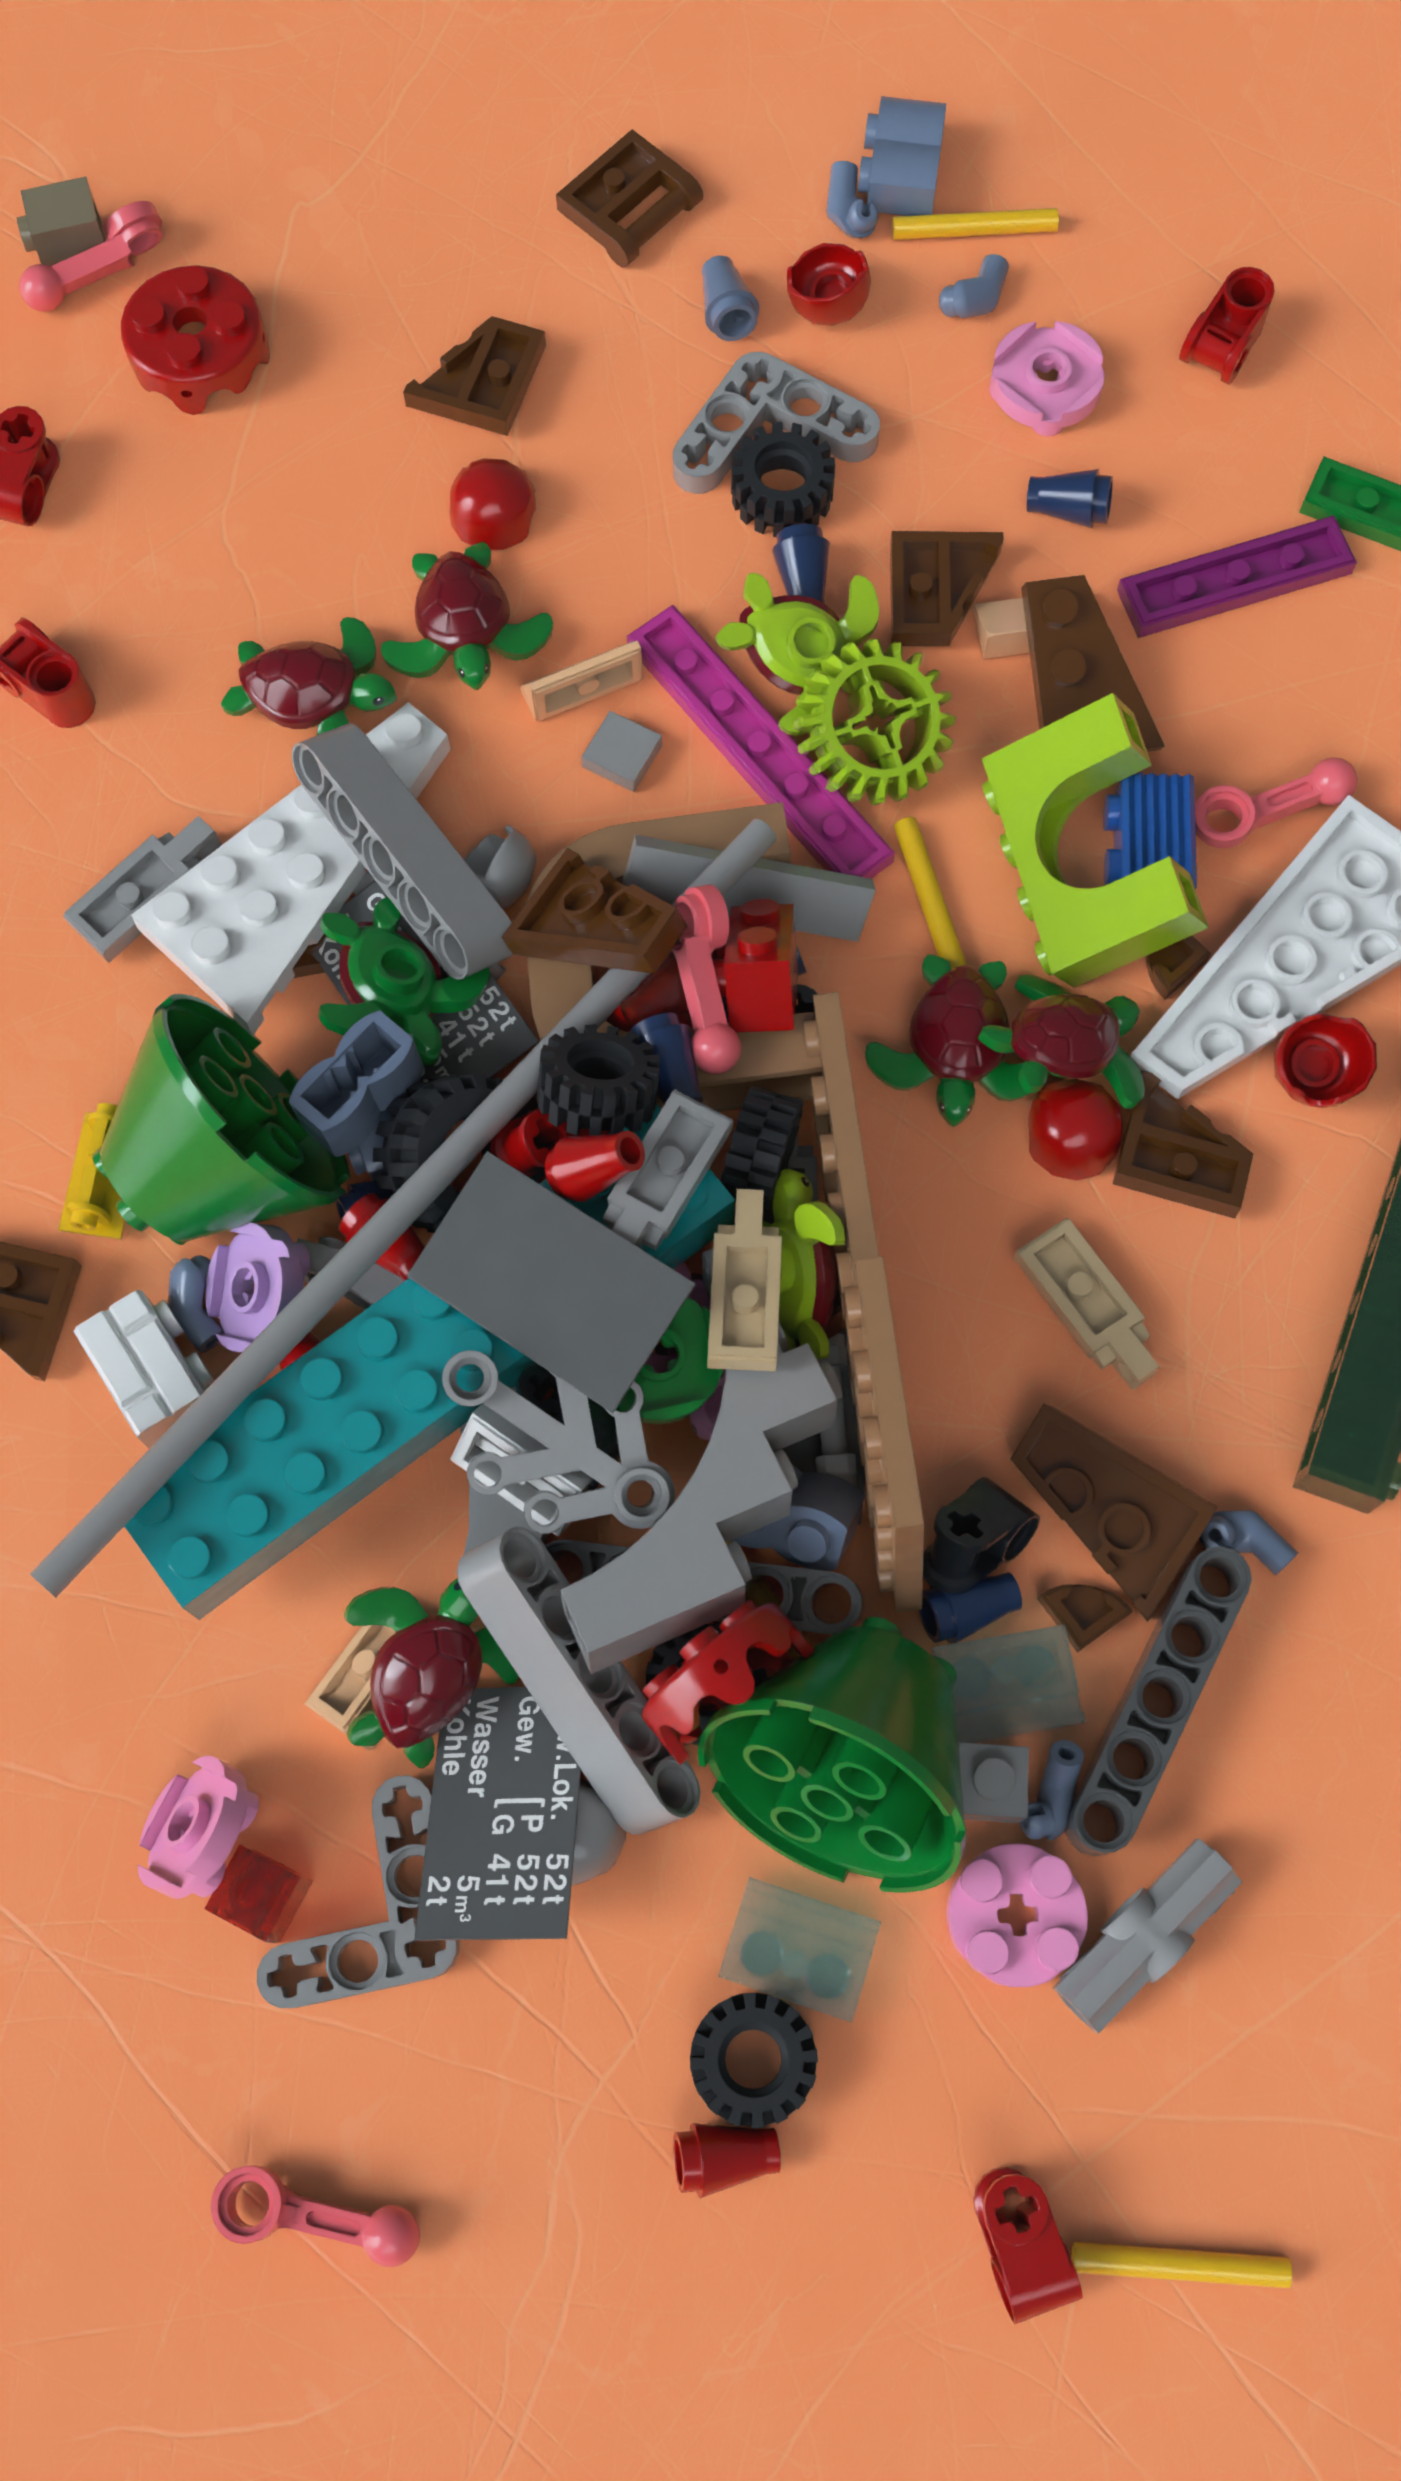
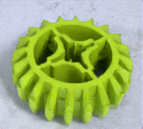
M869 639L864 644L862 652L855 643H847L841 648L840 657L829 653L821 660L823 672L813 670L807 675L805 682L812 692H802L796 699V705L809 714L798 717L793 722V728L799 732L810 733V738L798 745V752L800 754H808L815 751L819 759L810 766L809 774L816 776L827 769L832 775L827 781L826 789L830 792H835L844 783H847V799L853 803L859 801L865 791L871 805H880L885 802L887 792L895 802H898L908 797L909 787L916 791L921 790L928 785L926 772L935 774L944 766V762L937 753L948 751L952 748L954 742L949 736L940 732V730L947 729L955 724L956 717L954 715L940 712V706L951 699L952 693L949 691L935 693L931 685L939 679L940 671L933 669L923 675L918 670L923 661V653L916 652L906 661H903L901 642H893L888 646L884 654L878 639ZM879 680L892 685L905 699L897 700L889 697L883 691ZM847 681L851 691V695L847 697L850 708L849 718L841 725L834 727L832 716L834 700L842 684ZM870 714L871 718L878 715L881 720L895 716V718L884 724L883 728L879 731L878 727L870 730L868 725L856 730L853 729L866 720L865 718ZM914 719V743L908 757L902 763L898 750L903 748L900 741V729L902 724ZM854 745L860 747L866 753L870 764L876 763L878 768L869 767L858 762L842 746Z

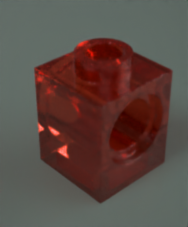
M239 1844L225 1870L220 1885L212 1893L204 1909L264 1942L280 1944L314 1880L255 1848Z

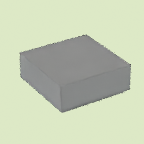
M609 711L581 757L582 767L635 792L662 747V735Z

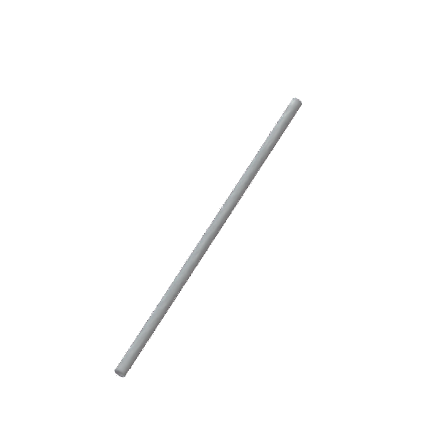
M753 819L688 888L711 884L724 896L776 842L774 831L764 821ZM610 968L40 1562L30 1575L57 1598L537 1093L541 1049L543 1045H548V1039L555 1033L563 1037L564 1029L573 1026L580 1034L584 1033L585 1025L596 1024L598 1029L650 973Z

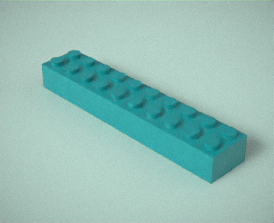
M657 1104L650 1122L645 1123L642 1121V1129L635 1132L641 1142L661 1111ZM709 1168L668 1238L664 1237L657 1250L643 1244L641 1249L674 1269L714 1239V1233H718V1225L734 1224L735 1199ZM547 1179L540 1183L541 1186L556 1194L550 1187ZM617 1181L585 1202L562 1198L612 1230L613 1227L603 1223L602 1218L608 1208L607 1198ZM409 1278L255 1389L124 1527L180 1606L192 1616L201 1620L468 1422L472 1412L482 1404L463 1406L454 1402L445 1392L442 1382L443 1369L453 1355L465 1350H476L484 1353L495 1364L498 1380L511 1389L515 1387L523 1370L529 1366L539 1364ZM467 1364L458 1370L456 1381L462 1389L472 1391L481 1386L483 1372L478 1366Z

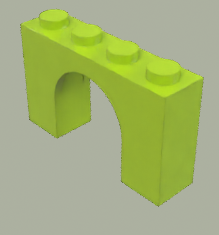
M1111 693L982 758L988 781L982 785L983 792L992 811L1001 817L1006 833L1000 835V844L1008 862L1012 867L1018 869L1023 886L1017 888L1018 900L1028 919L1035 921L1040 940L1035 942V952L1042 968L1048 975H1054L1075 988L1209 928L1190 873L1170 856L1110 884L1097 888L1069 886L1062 876L1058 863V844L1062 829L1075 808L1096 792L1152 766L1134 713L1115 694Z

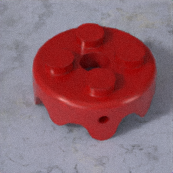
M200 265L179 266L169 269L146 280L132 294L125 305L121 319V340L128 361L140 385L148 392L155 391L165 395L182 412L187 414H201L205 410L208 396L215 391L226 389L231 390L235 394L242 393L247 388L258 363L268 364L270 350L267 334L256 298L242 281L228 272ZM201 322L205 324L203 330L197 334L179 333L180 328L187 323Z
M752 1600L745 1602L720 1624L719 1628L723 1631L721 1634L712 1625L704 1629L679 1652L685 1660L680 1669L675 1664L670 1665L642 1690L649 1700L644 1705L641 1716L680 1766L690 1758L680 1742L691 1744L701 1735L699 1707L709 1706L719 1711L728 1704H744L749 1701L754 1693L755 1680L752 1675L757 1669L764 1668L776 1671L782 1668L789 1660L787 1651L791 1646L799 1655L806 1659L816 1651L776 1604L768 1602L757 1608Z

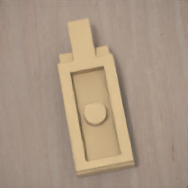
M737 1189L735 1225H718V1233H714L707 1368L776 1372L782 1236H778L779 1227H762L764 1190Z
M1065 1218L1015 1252L1013 1259L1089 1359L1093 1358L1094 1362L1102 1370L1112 1364L1132 1390L1155 1376L1154 1374L1159 1369V1365L1142 1344L1150 1337L1143 1324L1145 1316L1070 1219Z

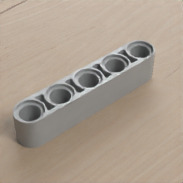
M348 723L294 745L291 757L293 768L303 788L442 968L451 977L457 980L464 979L513 956L502 939L503 934L512 923L507 914L357 725Z
M513 1527L465 1552L459 1560L457 1568L458 1582L464 1595L604 1805L610 1810L616 1823L624 1831L632 1835H642L693 1814L700 1800L698 1779L688 1761L686 1760L680 1766L655 1733L644 1722L641 1715L647 1700L623 1663L618 1662L593 1674L590 1673L563 1611L560 1590L569 1586L570 1583L542 1541L535 1533L525 1527Z

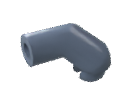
M837 161L831 165L826 207L827 216L847 236L860 239L867 237L875 229L878 220V210L872 202L866 205L862 199L855 195L858 175L857 165L849 161Z
M987 255L982 260L977 277L958 280L954 285L944 287L939 295V306L943 314L950 318L959 316L964 319L987 315L992 312L998 304L1009 269L1008 261L1000 255Z
M197 1255L191 1259L182 1258L170 1271L167 1304L183 1328L184 1334L200 1353H205L220 1343L215 1334L225 1333L212 1317H208L207 1310L203 1307L204 1289L211 1260L205 1256Z
M1252 1510L1215 1512L1199 1538L1201 1544L1206 1549L1223 1546L1234 1549L1238 1553H1253L1275 1576L1299 1553L1258 1513Z
M1059 1740L1051 1745L1037 1795V1802H1028L1027 1818L1020 1822L1023 1833L1032 1840L1041 1839L1045 1836L1051 1841L1061 1836L1067 1830L1076 1785L1084 1759L1083 1750L1074 1742Z

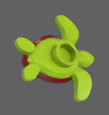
M749 573L744 583L743 598L750 606L742 611L739 622H730L717 633L715 640L724 650L746 649L758 671L777 688L795 695H800L802 692H812L808 688L805 678L813 670L823 672L820 662L825 656L833 653L840 657L841 648L847 643L853 642L858 646L874 633L879 618L878 597L874 585L866 577L855 575L849 584L847 611L839 619L830 607L812 597L800 595L773 597L768 581L760 574ZM879 680L880 685L883 691L885 692L884 683L882 680ZM845 681L841 688L845 693L851 695L848 683ZM796 706L780 719L778 727L789 735L799 736L806 734L807 732L795 730L793 722L798 717L809 713Z
M785 1169L780 1172L773 1193L774 1223L771 1224L762 1220V1227H779L778 1236H782L779 1323L786 1336L789 1351L808 1343L816 1359H826L829 1355V1341L824 1331L833 1312L839 1280L837 1259L833 1246L845 1244L844 1228L841 1219L829 1206L820 1201L812 1202V1185L806 1176L793 1169Z

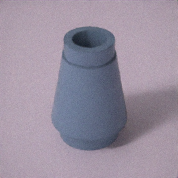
M714 256L707 260L702 267L705 322L709 330L720 339L725 341L741 340L747 337L757 324L759 303L734 266L733 261L727 256Z

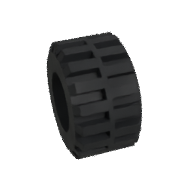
M485 1075L437 1076L428 1078V1082H416L407 1088L408 1098H395L386 1108L393 1115L392 1120L379 1121L375 1133L384 1137L383 1148H373V1162H383L384 1168L383 1173L375 1175L379 1189L392 1190L393 1194L389 1197L390 1199L441 1146L451 1128L460 1120H465L503 1080L500 1078H486ZM530 1100L510 1121L532 1111L525 1109ZM491 1141L482 1150V1158L487 1151L490 1152ZM545 1170L529 1178L538 1183L540 1177H546ZM450 1183L411 1225L417 1228H427V1232L435 1233L460 1192Z

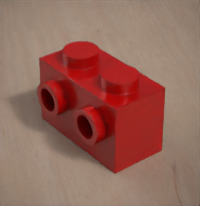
M755 899L744 903L742 906H731L728 939L722 948L717 949L718 959H714L713 962L721 997H727L729 1026L736 1033L794 1030L798 983L794 903L778 904L770 899Z

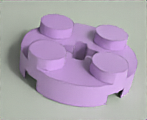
M250 1222L230 1230L229 1232L239 1234L233 1238L229 1246L218 1245L209 1264L205 1287L208 1317L220 1319L221 1328L225 1334L215 1335L225 1348L233 1352L242 1353L304 1288V1278L310 1268L309 1250L305 1244L293 1242L284 1229L275 1225Z

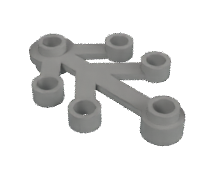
M465 1350L453 1355L447 1361L443 1369L442 1382L445 1392L454 1402L463 1406H477L483 1403L547 1447L500 1457L492 1452L477 1454L471 1459L467 1467V1479L473 1490L482 1495H493L501 1491L508 1484L580 1470L605 1486L564 1497H559L555 1493L546 1490L533 1493L528 1497L523 1508L525 1521L533 1531L549 1534L559 1529L563 1523L613 1514L622 1524L628 1527L645 1529L653 1527L673 1505L675 1488L670 1475L660 1465L648 1460L639 1412L643 1406L644 1395L641 1387L635 1381L630 1386L635 1394V1401L628 1410H615L614 1413H611L605 1409L608 1414L615 1418L620 1455L619 1463L596 1447L587 1396L553 1373L551 1374L556 1378L564 1425L500 1382L495 1364L484 1353L476 1350ZM467 1364H474L483 1372L481 1386L472 1391L462 1389L456 1381L458 1370ZM483 1461H493L501 1469L500 1479L492 1486L480 1485L474 1478L476 1466ZM636 1481H646L652 1488L650 1501L642 1506L632 1505L627 1498L628 1488ZM542 1499L553 1501L558 1510L556 1518L551 1523L545 1525L536 1523L531 1516L534 1504Z

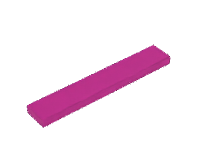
M671 605L627 635V643L638 640L641 646L642 664L759 797L766 804L783 802L787 828L824 870L872 879L894 863L895 852L839 789L835 792H830L826 789L829 778L823 772L816 776L809 774V768L814 761L807 754H800L798 752L797 742L789 734L780 730L778 727L779 722L674 605Z

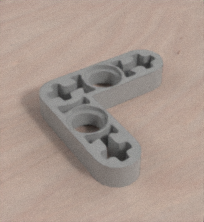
M750 352L742 355L734 363L677 441L673 449V478L676 484L686 492L704 494L712 491L721 483L731 469L734 451H740V441L746 435L752 439L754 437V429L762 426L765 420L770 423L782 422L783 430L791 432L792 423L801 424L802 436L806 437L811 429L819 434V445L826 441L831 448L832 456L846 462H861L871 457L876 451L879 441L880 418L869 405L765 352ZM760 377L767 379V383L763 381L756 383L750 392V399L748 401L746 399L748 381L755 383ZM809 398L816 401L821 409L813 415L802 416L795 413L790 405L795 400ZM832 413L836 414V419L830 417ZM733 414L738 416L743 421V424L734 431H722L716 428L712 422L719 415ZM856 427L864 430L863 433L856 432L852 437L844 435V431L851 433ZM707 443L710 446L708 450V466L700 463L695 469L689 468L688 462L696 464L706 453Z
M409 1775L392 1777L376 1790L372 1800V1818L389 1921L284 1943L272 1948L261 1959L257 1969L256 1980L261 1996L269 2004L278 2008L310 2006L435 1979L446 1974L455 1965L459 1955L460 1940H445L446 1949L435 1953L436 1965L426 1968L422 1957H411L409 1944L417 1942L414 1940L417 1918L413 1917L404 1923L402 1920L401 1909L403 1907L418 1908L419 1897H409L399 1889L397 1871L406 1859L413 1856L424 1857L426 1845L408 1844L391 1853L390 1839L404 1840V1834L400 1819L387 1816L386 1806L396 1803V1791L406 1788L411 1798L422 1800V1809L412 1813L413 1833L417 1837L426 1833L428 1830L432 1791L421 1780ZM356 1940L369 1942L375 1948L378 1955V1966L375 1973L368 1980L361 1983L348 1980L340 1967V1957L343 1950ZM328 1946L326 1970L334 1986L332 1990L322 1991L324 1977H315L298 1982L297 1995L289 1997L286 1987L274 1985L273 1973L284 1969V1957L292 1955V1961L297 1966L321 1963L316 1949Z

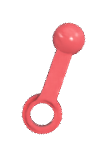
M137 201L125 205L114 212L104 225V230L108 236L107 241L52 266L35 264L28 267L22 273L19 281V290L24 302L37 311H52L62 303L65 295L120 270L135 266L130 256L140 255L149 251L160 242L163 236L161 231L162 219L153 203Z
M1331 757L1317 763L1309 775L1251 798L1243 790L1234 786L1221 785L1212 787L1205 791L1195 804L1196 835L1209 846L1231 848L1246 840L1255 829L1320 803L1328 806L1340 805L1348 795L1353 796L1358 784L1356 770L1345 759ZM1224 809L1234 813L1240 825L1230 832H1219L1209 826L1206 817L1215 810Z
M708 884L688 888L683 896H679L675 900L674 907L678 909L688 927L679 938L682 944L674 945L672 951L677 961L694 1031L691 1045L695 1065L706 1073L722 1074L731 1070L737 1064L741 1056L742 1046L736 1031L728 1026L711 957L713 950L722 948L727 942L729 935L728 910L720 891L715 886Z
M259 2165L243 2166L228 2172L218 2182L212 2195L211 2215L217 2230L225 2238L235 2243L248 2244L269 2237L278 2228H288L364 2247L369 2258L376 2264L383 2267H396L407 2262L415 2254L420 2242L419 2224L415 2216L404 2207L388 2205L379 2208L372 2214L303 2197L283 2185L281 2179L272 2170ZM249 2181L260 2184L266 2190L269 2198L268 2212L265 2218L256 2226L242 2221L236 2210L237 2194L242 2186Z

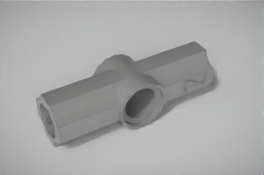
M1194 1839L1147 1889L1142 1887L1137 1890L1113 1913L1100 1929L1103 1935L1059 1978L1060 1980L1052 1987L1053 1990L1081 2021L1093 2032L1099 2034L1148 1981L1152 1984L1159 1980L1185 1955L1195 1941L1192 1935L1208 1918L1217 1912L1242 1881L1236 1875L1231 1865L1216 1850L1210 1848L1201 1839Z

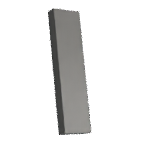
M635 835L622 884L625 886L634 884L672 905L723 851ZM760 858L723 898L727 906L729 918L731 906H742L744 903L755 899H770L778 904L794 903L796 931L858 942L876 889L873 879Z

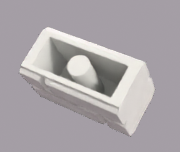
M142 1290L133 1291L110 1305L107 1311H100L77 1325L75 1330H73L136 1437L148 1449L158 1441L215 1381L198 1353L194 1352L185 1357L174 1338L184 1333V1330L166 1301L163 1299L153 1305Z

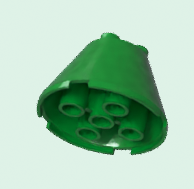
M173 994L155 1009L103 1144L92 1155L95 1166L109 1179L121 1197L116 1203L120 1215L138 1231H144L150 1226L157 1232L170 1238L176 1244L184 1245L188 1241L229 1231L250 1222L260 1223L334 1203L346 1192L341 1185L350 1178L348 1162L345 1154L339 1157L333 1156L301 1126L289 1104L291 1093L299 1080L289 1069L279 1076L254 1051L262 1041L255 1035L252 1037L234 1018L207 1001L187 994Z
M868 1617L864 1620L862 1626L848 1627L831 1635L813 1647L816 1651L807 1659L802 1656L798 1657L756 1685L749 1701L738 1705L728 1704L710 1718L699 1739L698 1761L699 1766L706 1767L709 1764L711 1771L717 1779L712 1793L740 1825L779 1854L813 1872L842 1883L845 1882L849 1872L883 1879L879 1886L883 1892L908 1893L927 1890L944 1883L956 1871L966 1846L953 1688L957 1679V1671L945 1659L929 1654L922 1647L902 1637L900 1629L894 1623L880 1617Z

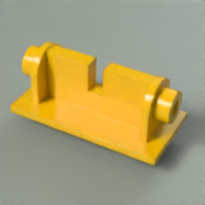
M98 1103L96 1112L85 1113L58 1228L60 1232L122 1240L126 1221L120 1215L116 1206L117 1201L121 1197L109 1179L98 1170L92 1159L93 1153L103 1144L117 1105Z

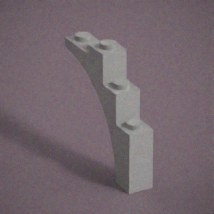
M713 1249L702 1253V1282L710 1301ZM779 1322L776 1372L726 1369L720 1411L709 1444L694 1474L673 1505L645 1535L623 1554L593 1574L560 1590L564 1614L591 1674L731 1614L745 1603V1582L752 1579L750 1567L737 1541L726 1543L790 1516L792 1489L798 1487V1481L793 1466L782 1448L834 1427L837 1401L842 1398L841 1386L831 1365L827 1361L819 1364L808 1343L789 1351L786 1336Z

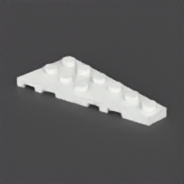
M409 702L366 734L416 799L451 750L447 733ZM300 785L135 911L131 916L137 929L253 1037L265 1020L262 1012L276 991L283 993L294 978L295 974L292 968L308 945L317 944L324 933L320 926L322 915L325 913H338L366 871L361 861L303 786Z
M1348 795L1132 1052L1130 1057L1137 1064L1140 1071L1153 1073L1161 1080L1159 1086L1179 1099L1282 1037L1285 1030L1293 1023L1301 1021L1306 1016L1322 1013L1400 966L1401 831Z

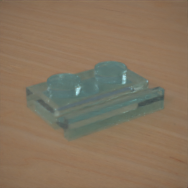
M1065 1625L942 1645L931 1649V1655L945 1659L957 1671V1679L953 1688L958 1743H980L1078 1726L1086 1722L1084 1712H1082L1080 1706L1079 1688Z
M749 1877L718 1977L852 2023L871 1960L873 1947L882 1922Z

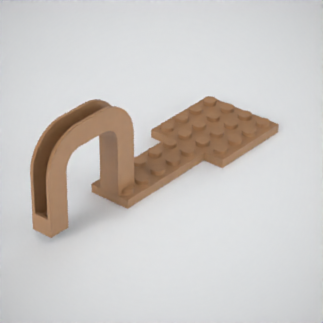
M783 802L629 822L596 830L572 842L550 860L536 879L528 900L567 848L578 853L585 864L591 867H595L598 864L609 870L614 879L622 884L635 835L724 851L753 819H760L768 824L776 835V842L761 858L791 864V852ZM527 957L531 1007L540 1041L596 984L595 966ZM839 992L813 995L814 1012L795 1014L794 1030L737 1033L742 1046L741 1056L737 1064L731 1070L722 1074H709L696 1066L698 1084L704 1099L702 1104L717 1112L743 1109L744 1100L753 1086L803 1101L813 1099L814 1125L817 1145L820 1146L821 1171L825 1201L841 1219L845 1233V1244L833 1247L837 1259L838 1290L842 1319L846 1322L849 1384L852 1404L856 1407L858 1424L856 1429L861 1466H864L868 1517L870 1528H875L874 1541L876 1552H874L879 1592L892 1591L895 1613L921 1610L924 1519L883 1256L879 1257L840 997ZM605 1020L597 1029V1032L606 1033L608 1025H613ZM693 1027L690 1028L691 1039L694 1035ZM619 1029L618 1036L624 1037L628 1032ZM657 1094L656 1104L662 1109L664 1104Z

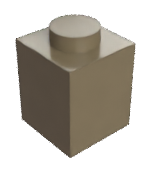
M86 176L21 190L26 215L16 217L19 232L26 252L37 251L41 264L52 266L106 241L100 215Z

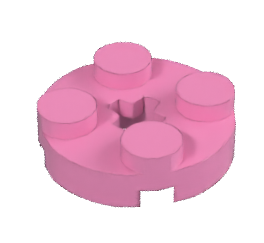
M1055 321L1054 328L1042 327L1035 329L1036 322L1025 323L1009 332L996 349L989 387L990 395L1000 408L1015 421L1032 427L1041 436H1054L1059 434L1064 427L1074 425L1083 420L1098 404L1105 377L1102 368L1103 355L1097 342L1088 333L1075 325ZM1039 369L1041 372L1048 373L1054 369L1059 372L1057 380L1051 382L1044 381L1038 378L1036 370Z
M204 1756L193 1761L192 1763L202 1767V1769L196 1771L189 1779L177 1774L167 1784L152 1807L142 1830L139 1846L149 1850L150 1854L148 1859L149 1869L138 1865L139 1878L147 1887L173 1899H181L192 1893L206 1898L218 1888L224 1877L225 1860L230 1854L239 1833L252 1823L258 1811V1795L247 1789L244 1774L237 1768L213 1756Z
M1005 1844L982 1852L963 1868L960 1876L952 1886L947 1900V1926L954 1947L973 1970L982 1974L983 1977L991 1982L1002 1986L1031 1987L1052 1980L1060 1972L1074 1964L1085 1939L1088 1921L1087 1906L1080 1884L1072 1875L1065 1861L1035 1846ZM1012 1894L1021 1895L1024 1906L1033 1907L1035 1910V1921L1026 1923L1025 1935L1014 1936L1010 1924L999 1923L998 1909H1004L1009 1906L1010 1895Z

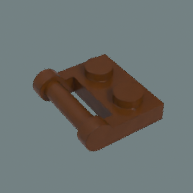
M631 129L556 194L557 210L605 247L610 258L617 265L625 268L639 256V248L682 210H692L703 200L704 195L699 182L689 172ZM660 185L669 191L627 229H623L617 224Z

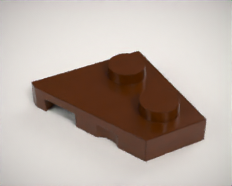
M491 316L472 332L469 340L455 345L440 357L441 368L421 384L413 379L406 385L403 391L406 407L508 436L545 350V331Z
M892 531L890 540L891 644L893 642H901L902 646H950L1001 554L1004 540L1003 532Z
M1143 1071L1144 1098L1135 1108H1131L1112 1184L1235 1219L1242 1207L1253 1153L1231 1135L1223 1134L1216 1130L1211 1123V1119L1192 1104L1185 1110L1158 1088L1161 1082L1158 1077L1153 1073Z
M0 1241V1349L35 1380L45 1382L82 1265L73 1258Z

